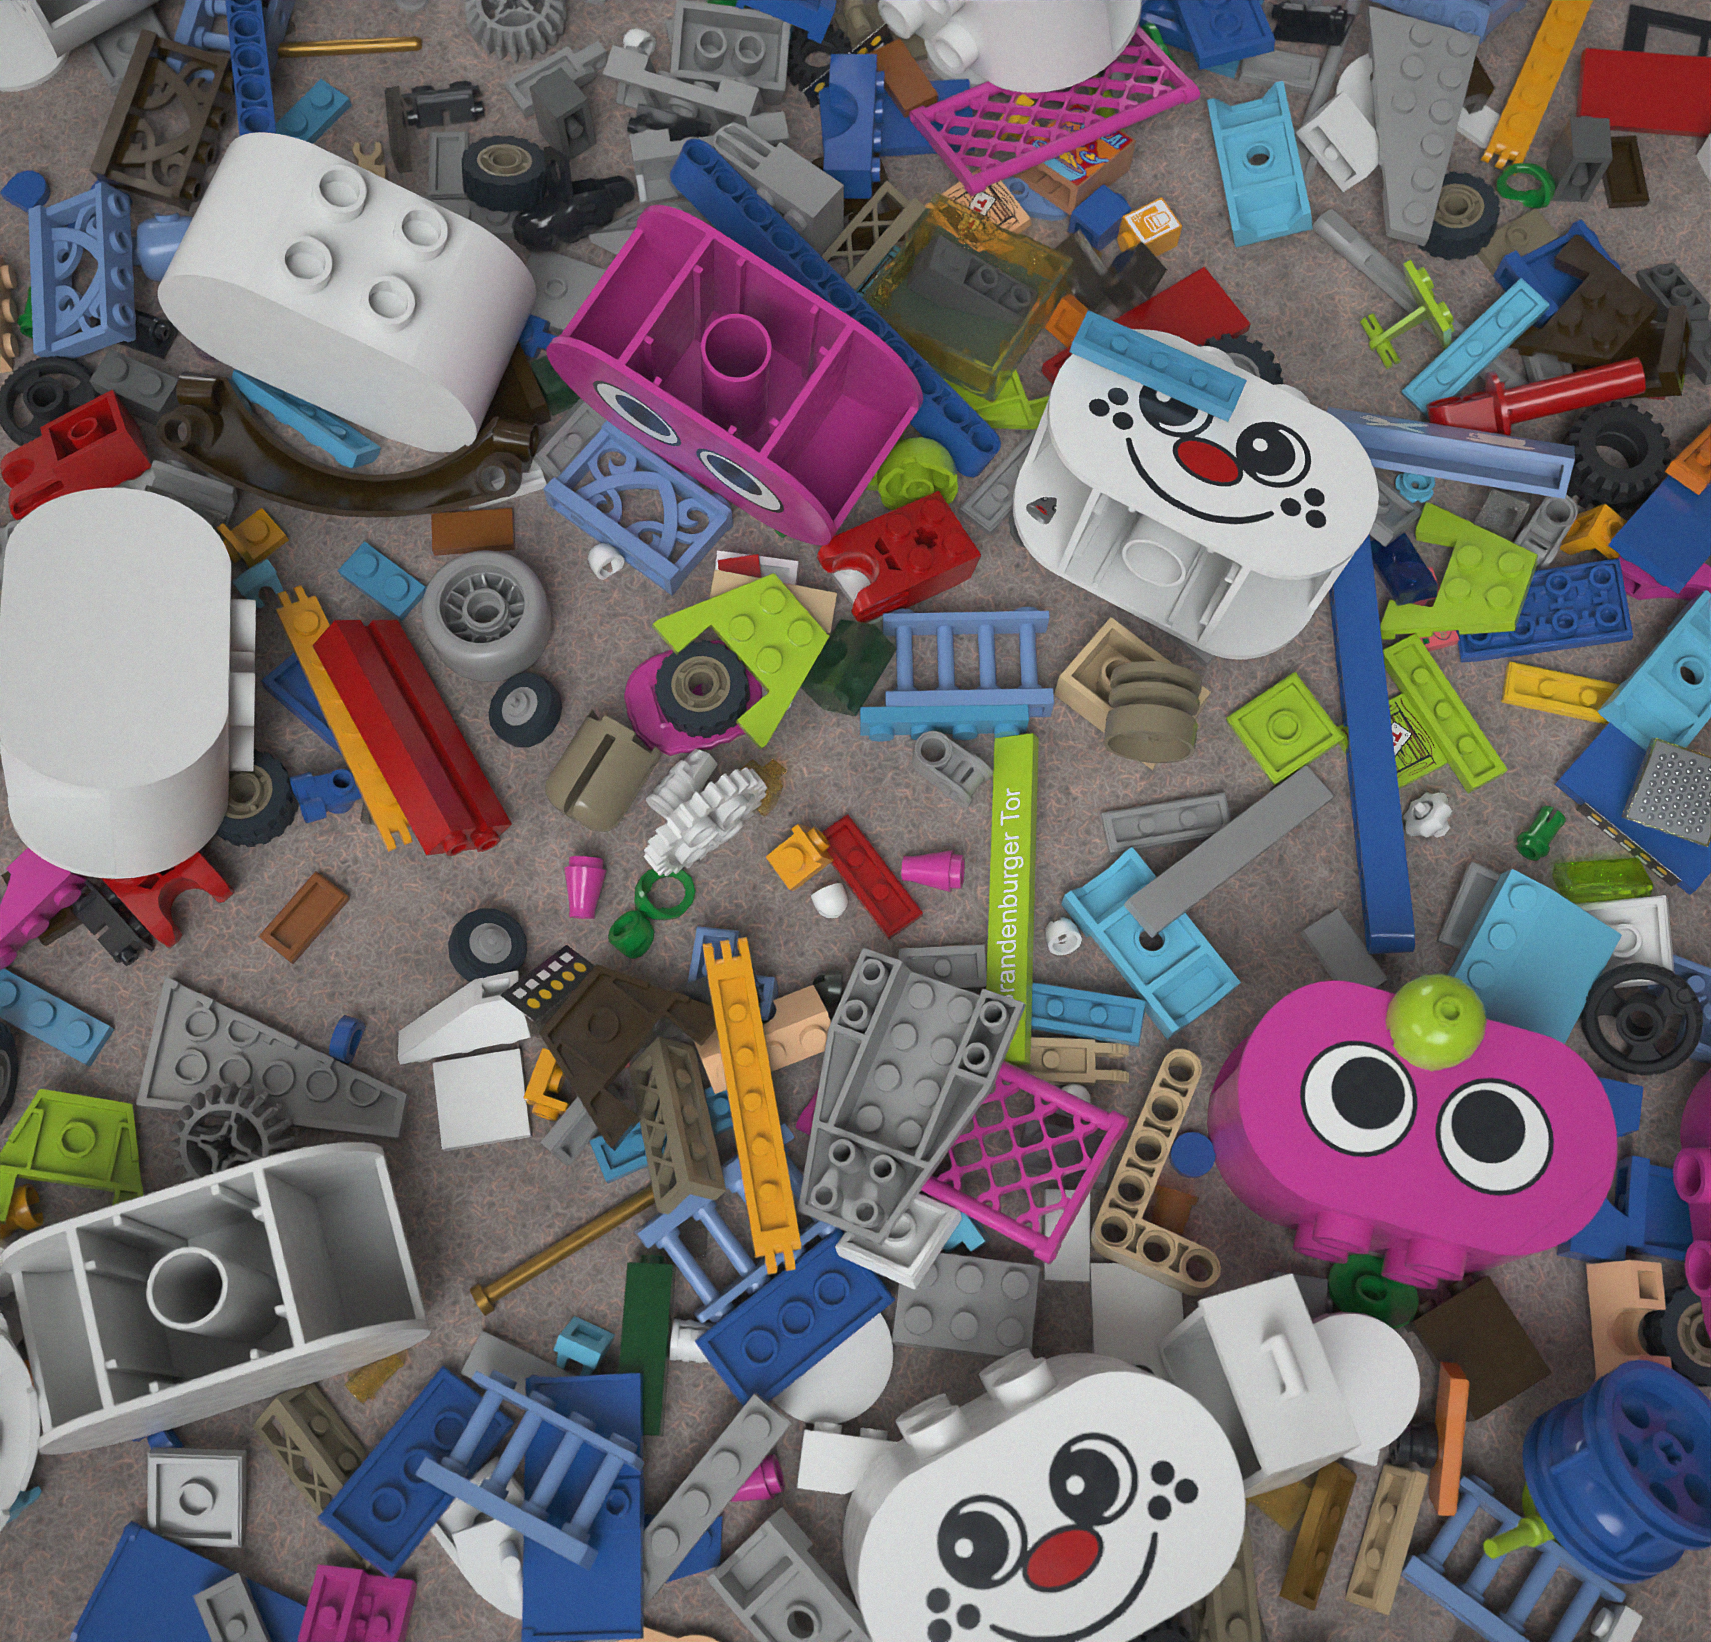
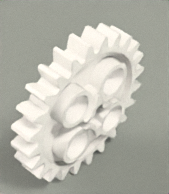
M745 767L741 771L735 769L729 776L726 773L723 774L715 784L712 781L708 783L705 790L701 793L696 791L691 800L681 803L666 818L668 822L655 830L658 834L648 840L650 845L644 849L646 853L644 858L659 876L662 874L668 876L672 872L677 874L684 866L687 869L690 868L695 861L703 859L709 851L728 841L744 826L743 821L754 815L752 811L761 806L760 800L767 795L764 791L768 787L753 768L749 770Z

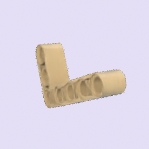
M1176 1049L1166 1055L1158 1070L1092 1226L1090 1241L1094 1250L1101 1256L1184 1294L1198 1296L1207 1292L1220 1276V1261L1215 1253L1206 1247L1142 1219L1201 1077L1202 1066L1197 1055L1190 1050ZM1172 1066L1184 1068L1188 1072L1190 1080L1185 1082L1176 1081L1169 1074L1168 1068ZM1159 1104L1165 1105L1170 1108L1174 1118L1171 1121H1161L1153 1114L1152 1107ZM1138 1144L1152 1146L1157 1153V1159L1154 1161L1142 1160L1137 1155L1135 1146ZM1125 1183L1133 1184L1140 1192V1200L1135 1202L1126 1201L1119 1194L1118 1186ZM1111 1223L1120 1227L1124 1235L1123 1241L1119 1243L1108 1242L1101 1233V1226ZM1150 1242L1159 1244L1165 1251V1260L1163 1262L1149 1260L1144 1254L1143 1246ZM1192 1261L1201 1263L1207 1270V1280L1198 1282L1191 1279L1186 1271V1263Z

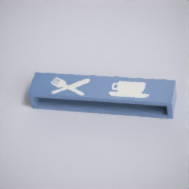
M1328 407L1327 413L1341 421L1359 440L1369 456L1373 467L1563 499L1566 497L1575 461V446Z

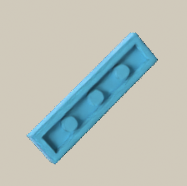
M1520 278L1401 391V394L1429 420L1427 412L1428 403L1442 398L1457 396L1549 309L1550 304Z

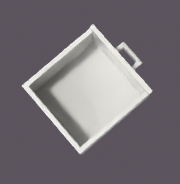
M1292 1273L1200 1300L1198 1302L1199 1307L1157 1343L1171 1384L1184 1390L1196 1399L1213 1416L1228 1438L1240 1468L1245 1498L1295 1483L1362 1445Z

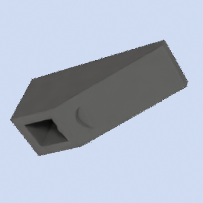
M938 235L916 255L906 286L939 306L1024 327L1029 324L1038 294L1034 289L941 235Z

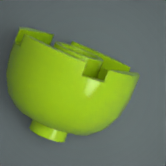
M914 437L898 441L877 471L878 493L881 495V502L892 511L937 491L941 493L949 505L958 493L957 468L954 459L942 444L933 439Z
M1442 973L1420 976L1400 988L1389 1003L1385 1019L1387 1030L1390 1029L1391 1037L1395 1042L1393 1046L1397 1053L1413 1066L1430 1071L1451 1068L1470 1058L1481 1044L1487 1025L1484 1004L1475 990L1461 979Z

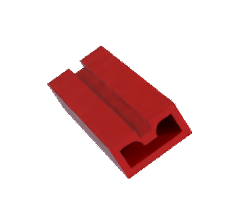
M334 620L312 646L426 856L444 853L447 856H454L463 851L477 849L478 852H484L496 846L500 842L499 836L512 823L399 621L372 620L368 626H364L361 620Z

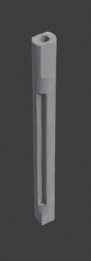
M1332 208L1318 217L1313 224V231L1358 271H1362L1409 314L1419 308L1406 285L1405 275L1379 253V250ZM1455 319L1452 323L1455 331L1451 333V343L1466 330ZM1427 320L1420 323L1436 337ZM1498 357L1479 374L1485 380L1487 372L1495 371L1500 382L1502 381L1505 384V389L1529 384L1521 375L1515 373Z

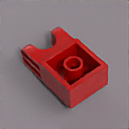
M112 389L40 427L42 436L6 454L1 460L0 471L2 479L12 488L8 499L10 513L15 520H21L42 504L66 494L90 489L113 488L126 480H134L140 477L145 470L151 468L152 464L139 425Z
M939 491L835 535L830 543L822 545L817 554V560L828 573L850 569L859 571L869 579L871 584L858 592L851 609V613L856 621L861 624L873 621L883 616V614H888L899 608L907 609L970 579L981 557V553Z
M199 851L178 865L151 875L123 879L101 878L145 928L169 949L179 942L182 937V933L175 925L171 915L172 904L179 894L185 890L199 889L209 893L218 903L225 902L234 894V889Z

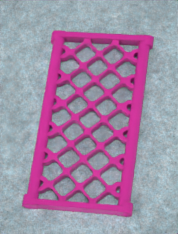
M1138 24L1131 39L1136 46L1127 45L1119 55L1138 56L1139 59L1136 63L1117 62L1118 56L1103 69L1106 71L1103 77H1091L1073 85L1068 92L1024 93L1003 89L987 81L930 106H921L909 111V117L915 128L921 132L950 168L968 194L974 196L985 191L986 187L1181 103L1186 105L1200 98V91L1197 85L1176 66ZM1148 58L1155 66L1143 65V63ZM1114 72L1132 74L1131 78L1127 81L1110 79L1111 74ZM1141 75L1159 77L1154 84L1136 82L1137 78ZM1168 79L1176 89L1163 86L1164 80ZM1081 86L1098 88L1097 93L1094 95L1076 94L1077 89ZM1108 89L1125 91L1123 97L1118 99L1102 97L1104 91ZM1001 92L1012 96L1008 103L989 101L990 97ZM1132 93L1153 95L1152 99L1141 104L1128 100ZM1020 95L1038 99L1037 104L1031 107L1016 105V101ZM1046 101L1065 102L1059 110L1042 108ZM1072 104L1091 106L1086 113L1068 111ZM968 106L978 110L977 115L972 118L955 116L956 111ZM1099 107L1119 110V113L1106 119L1100 115H1095L1096 109ZM986 112L1004 113L1003 118L999 121L982 119ZM1013 115L1030 117L1026 124L1008 123ZM1040 118L1057 120L1051 128L1034 126L1036 120ZM936 121L937 123L944 124L943 129L938 132L930 122ZM1067 121L1083 123L1085 127L1073 133L1060 129L1062 124ZM953 126L970 128L969 132L963 136L948 134ZM980 129L996 131L991 139L974 137L976 131ZM1004 133L1022 134L1018 142L1000 141ZM1031 136L1050 138L1049 143L1038 148L1026 144ZM948 144L961 145L962 147L958 153H955ZM971 147L988 149L983 157L966 155L967 150ZM996 151L1014 152L1016 157L1003 163L999 160L991 159ZM965 165L980 167L981 172L973 175Z
M1003 1061L995 1081L996 1090L994 1093L989 1094L982 1104L995 1100L1000 1101L1004 1112V1120L1001 1123L982 1128L979 1126L975 1113L972 1117L974 1129L969 1133L960 1135L949 1149L952 1162L951 1169L942 1173L938 1179L931 1175L921 1191L949 1206L959 1209L960 1212L1034 1251L1036 1258L1051 1264L1056 1259L1065 1236L1117 1141L1120 1140L1125 1129H1127L1129 1117L1115 1110L1109 1113ZM1004 1081L1010 1083V1085H1004ZM818 1089L796 1123V1129L809 1136L811 1135ZM1019 1089L1034 1095L1035 1109L1032 1113L1017 1118L1009 1116L1006 1106L1008 1096L1017 1093ZM1044 1100L1050 1104L1043 1105L1042 1101ZM1058 1108L1074 1115L1073 1132L1056 1138L1048 1136L1044 1123L1048 1115L1055 1113ZM1038 1120L1044 1135L1043 1140L1028 1147H1019L1014 1134L1015 1127L1022 1123ZM1082 1120L1088 1122L1089 1124L1083 1125ZM1100 1128L1107 1133L1094 1157L1090 1158L1085 1148L1084 1139ZM1003 1129L1008 1130L1013 1143V1149L1008 1153L989 1157L985 1148L984 1137ZM971 1139H977L982 1151V1159L970 1165L958 1166L953 1151L954 1146ZM1071 1140L1079 1141L1084 1156L1082 1162L1069 1167L1059 1168L1053 1153L1054 1147ZM1042 1149L1047 1150L1053 1165L1052 1170L1049 1173L1033 1178L1028 1177L1023 1165V1157L1026 1154ZM1016 1159L1022 1174L1021 1180L1004 1187H997L992 1173L993 1166L1000 1162ZM984 1168L988 1172L991 1183L990 1190L980 1194L977 1199L962 1192V1176L965 1173ZM1086 1170L1072 1197L1068 1198L1062 1183L1063 1177L1073 1172ZM1047 1180H1056L1062 1196L1060 1202L1043 1208H1037L1031 1192L1032 1187ZM947 1182H954V1186L952 1187ZM1018 1189H1025L1030 1202V1210L1020 1215L1016 1220L1001 1213L1002 1195ZM987 1202H992V1203H993V1206L990 1207V1206L986 1205V1203H987ZM1057 1210H1064L1050 1237L1041 1234V1217ZM1026 1223H1031V1224H1033V1227L1030 1228V1227L1026 1226L1025 1224H1026Z

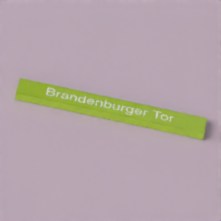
M1034 733L994 739L986 990L1023 1002L1026 1005L1004 1061L1014 1066L1030 1065L1039 751V738Z

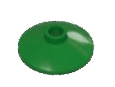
M1369 1254L1348 1255L1347 1263H1335L1328 1275V1291L1333 1302L1342 1312L1364 1313L1373 1316L1392 1329L1403 1327L1412 1320L1418 1308L1417 1290L1414 1286L1402 1284L1382 1276L1383 1258Z

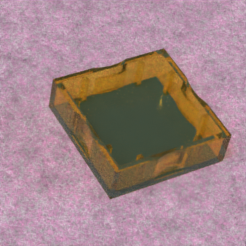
M936 192L926 206V209L909 230L901 250L883 267L862 298L942 378L994 403L1052 316L1061 298L1070 289L1074 259L1026 235L1006 230L992 222L985 215ZM938 235H941L1037 291L1035 304L1021 325L939 306L906 287L916 255Z

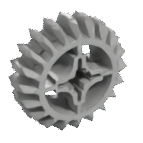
M468 0L465 2L466 23L477 46L483 45L487 55L496 51V55L502 61L507 53H510L511 58L516 63L519 54L525 53L526 57L531 61L533 50L537 49L538 52L545 55L546 43L556 46L557 35H563L564 23H566L567 18L565 0ZM539 2L544 6L540 14L535 12V6ZM493 8L496 10V16L493 20H490L488 15Z
M233 1081L224 1084L222 1089L218 1084H213L206 1088L205 1094L198 1092L193 1095L189 1100L191 1105L183 1106L177 1113L182 1120L175 1122L170 1129L179 1138L171 1141L168 1148L180 1151L181 1154L173 1160L172 1166L180 1167L184 1165L187 1170L183 1174L181 1182H188L191 1179L196 1180L234 1168L239 1164L240 1160L248 1162L251 1159L259 1160L288 1152L284 1148L292 1145L295 1137L283 1134L282 1132L291 1125V1120H279L276 1116L282 1110V1104L277 1103L269 1107L266 1104L269 1099V1092L263 1091L254 1097L253 1084H246L238 1090L236 1082ZM213 1111H232L231 1117L224 1122V1125L215 1124L211 1127L204 1124L209 1114ZM251 1122L258 1130L260 1136L256 1135L252 1130ZM205 1150H207L210 1153L213 1162L210 1160Z

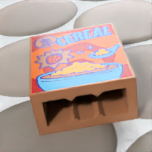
M1073 104L1068 111L1086 113L1089 109L1081 104ZM1052 120L1045 127H1053L1057 120ZM1067 121L1062 124L1060 129L1073 133L1085 127L1083 123ZM1118 130L1014 175V178H1020L1029 185L1030 189L1071 215V212L1100 186L1105 184L1109 187L1130 170L1136 140L1125 132ZM1032 136L1027 140L1026 144L1038 148L1049 143L1050 138Z

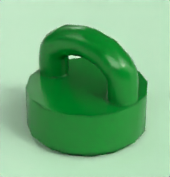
M637 910L628 911L621 915L613 923L608 934L609 943L629 959L643 956L649 950L654 940L653 926Z

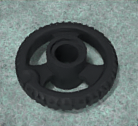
M60 356L36 358L35 361L30 360V362L24 363V366H19L18 369L13 371L12 375L8 376L4 381L5 384H2L0 389L1 427L9 438L19 446H23L42 436L40 427L101 396L89 382L93 375L92 372L78 361ZM56 373L67 374L77 378L81 383L76 388L65 391L56 379L42 376ZM21 393L23 394L24 404L34 416L32 421L24 428L18 427L13 413L15 401Z
M1631 963L1618 966L1599 977L1592 985V990H1589L1588 997L1586 996L1585 1000L1587 1002L1582 1010V1027L1585 1037L1593 1051L1613 1068L1625 1071V1073L1639 1074L1641 1076L1665 1073L1685 1062L1698 1045L1703 1028V1014L1699 1000L1690 985L1679 975L1667 968L1650 963ZM1644 979L1654 981L1665 987L1663 994L1659 998L1649 993H1636L1624 1000L1617 995L1614 986L1628 980ZM1644 1011L1652 1017L1654 1024L1646 1028L1639 1027L1631 1021L1630 1013ZM1675 1013L1686 1015V1030L1683 1038L1673 1050L1663 1055L1657 1050L1654 1042L1660 1037L1667 1016ZM1609 1015L1617 1018L1616 1028L1619 1035L1626 1042L1634 1045L1629 1055L1619 1052L1606 1040L1600 1029L1598 1016Z

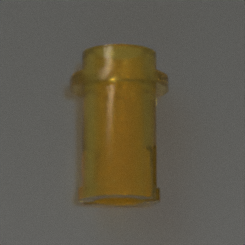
M396 1354L363 1366L355 1374L351 1371L348 1374L350 1379L344 1385L360 1403L364 1404L369 1398L373 1401L377 1398L374 1393L405 1364Z

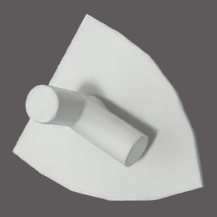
M496 1519L453 1532L452 1536L459 1560L471 1584L485 1600L501 1612L522 1620L523 1534Z

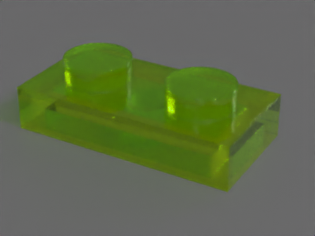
M1638 857L1555 863L1552 873L1553 880L1561 896L1572 903L1650 897L1653 889V883Z

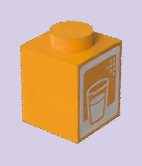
M1161 197L1122 216L1117 236L1118 246L1125 256L1131 255L1139 266L1177 247L1182 225Z

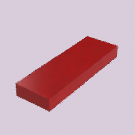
M848 814L822 831L830 843V847L826 850L833 858L831 865L888 940L923 916V912Z

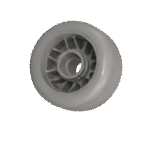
M491 550L474 551L460 555L438 570L429 582L423 596L421 610L423 626L435 653L449 669L467 679L495 682L514 677L531 667L542 655L548 644L552 629V615L543 585L527 564L512 555ZM489 618H495L491 622L483 623L485 620Z

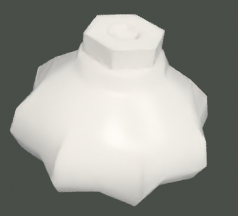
M1426 792L1419 799L1412 801L1408 811L1402 816L1406 824L1407 834L1424 837L1434 835L1436 838L1444 836L1450 829L1447 820L1452 810L1448 805L1446 794Z

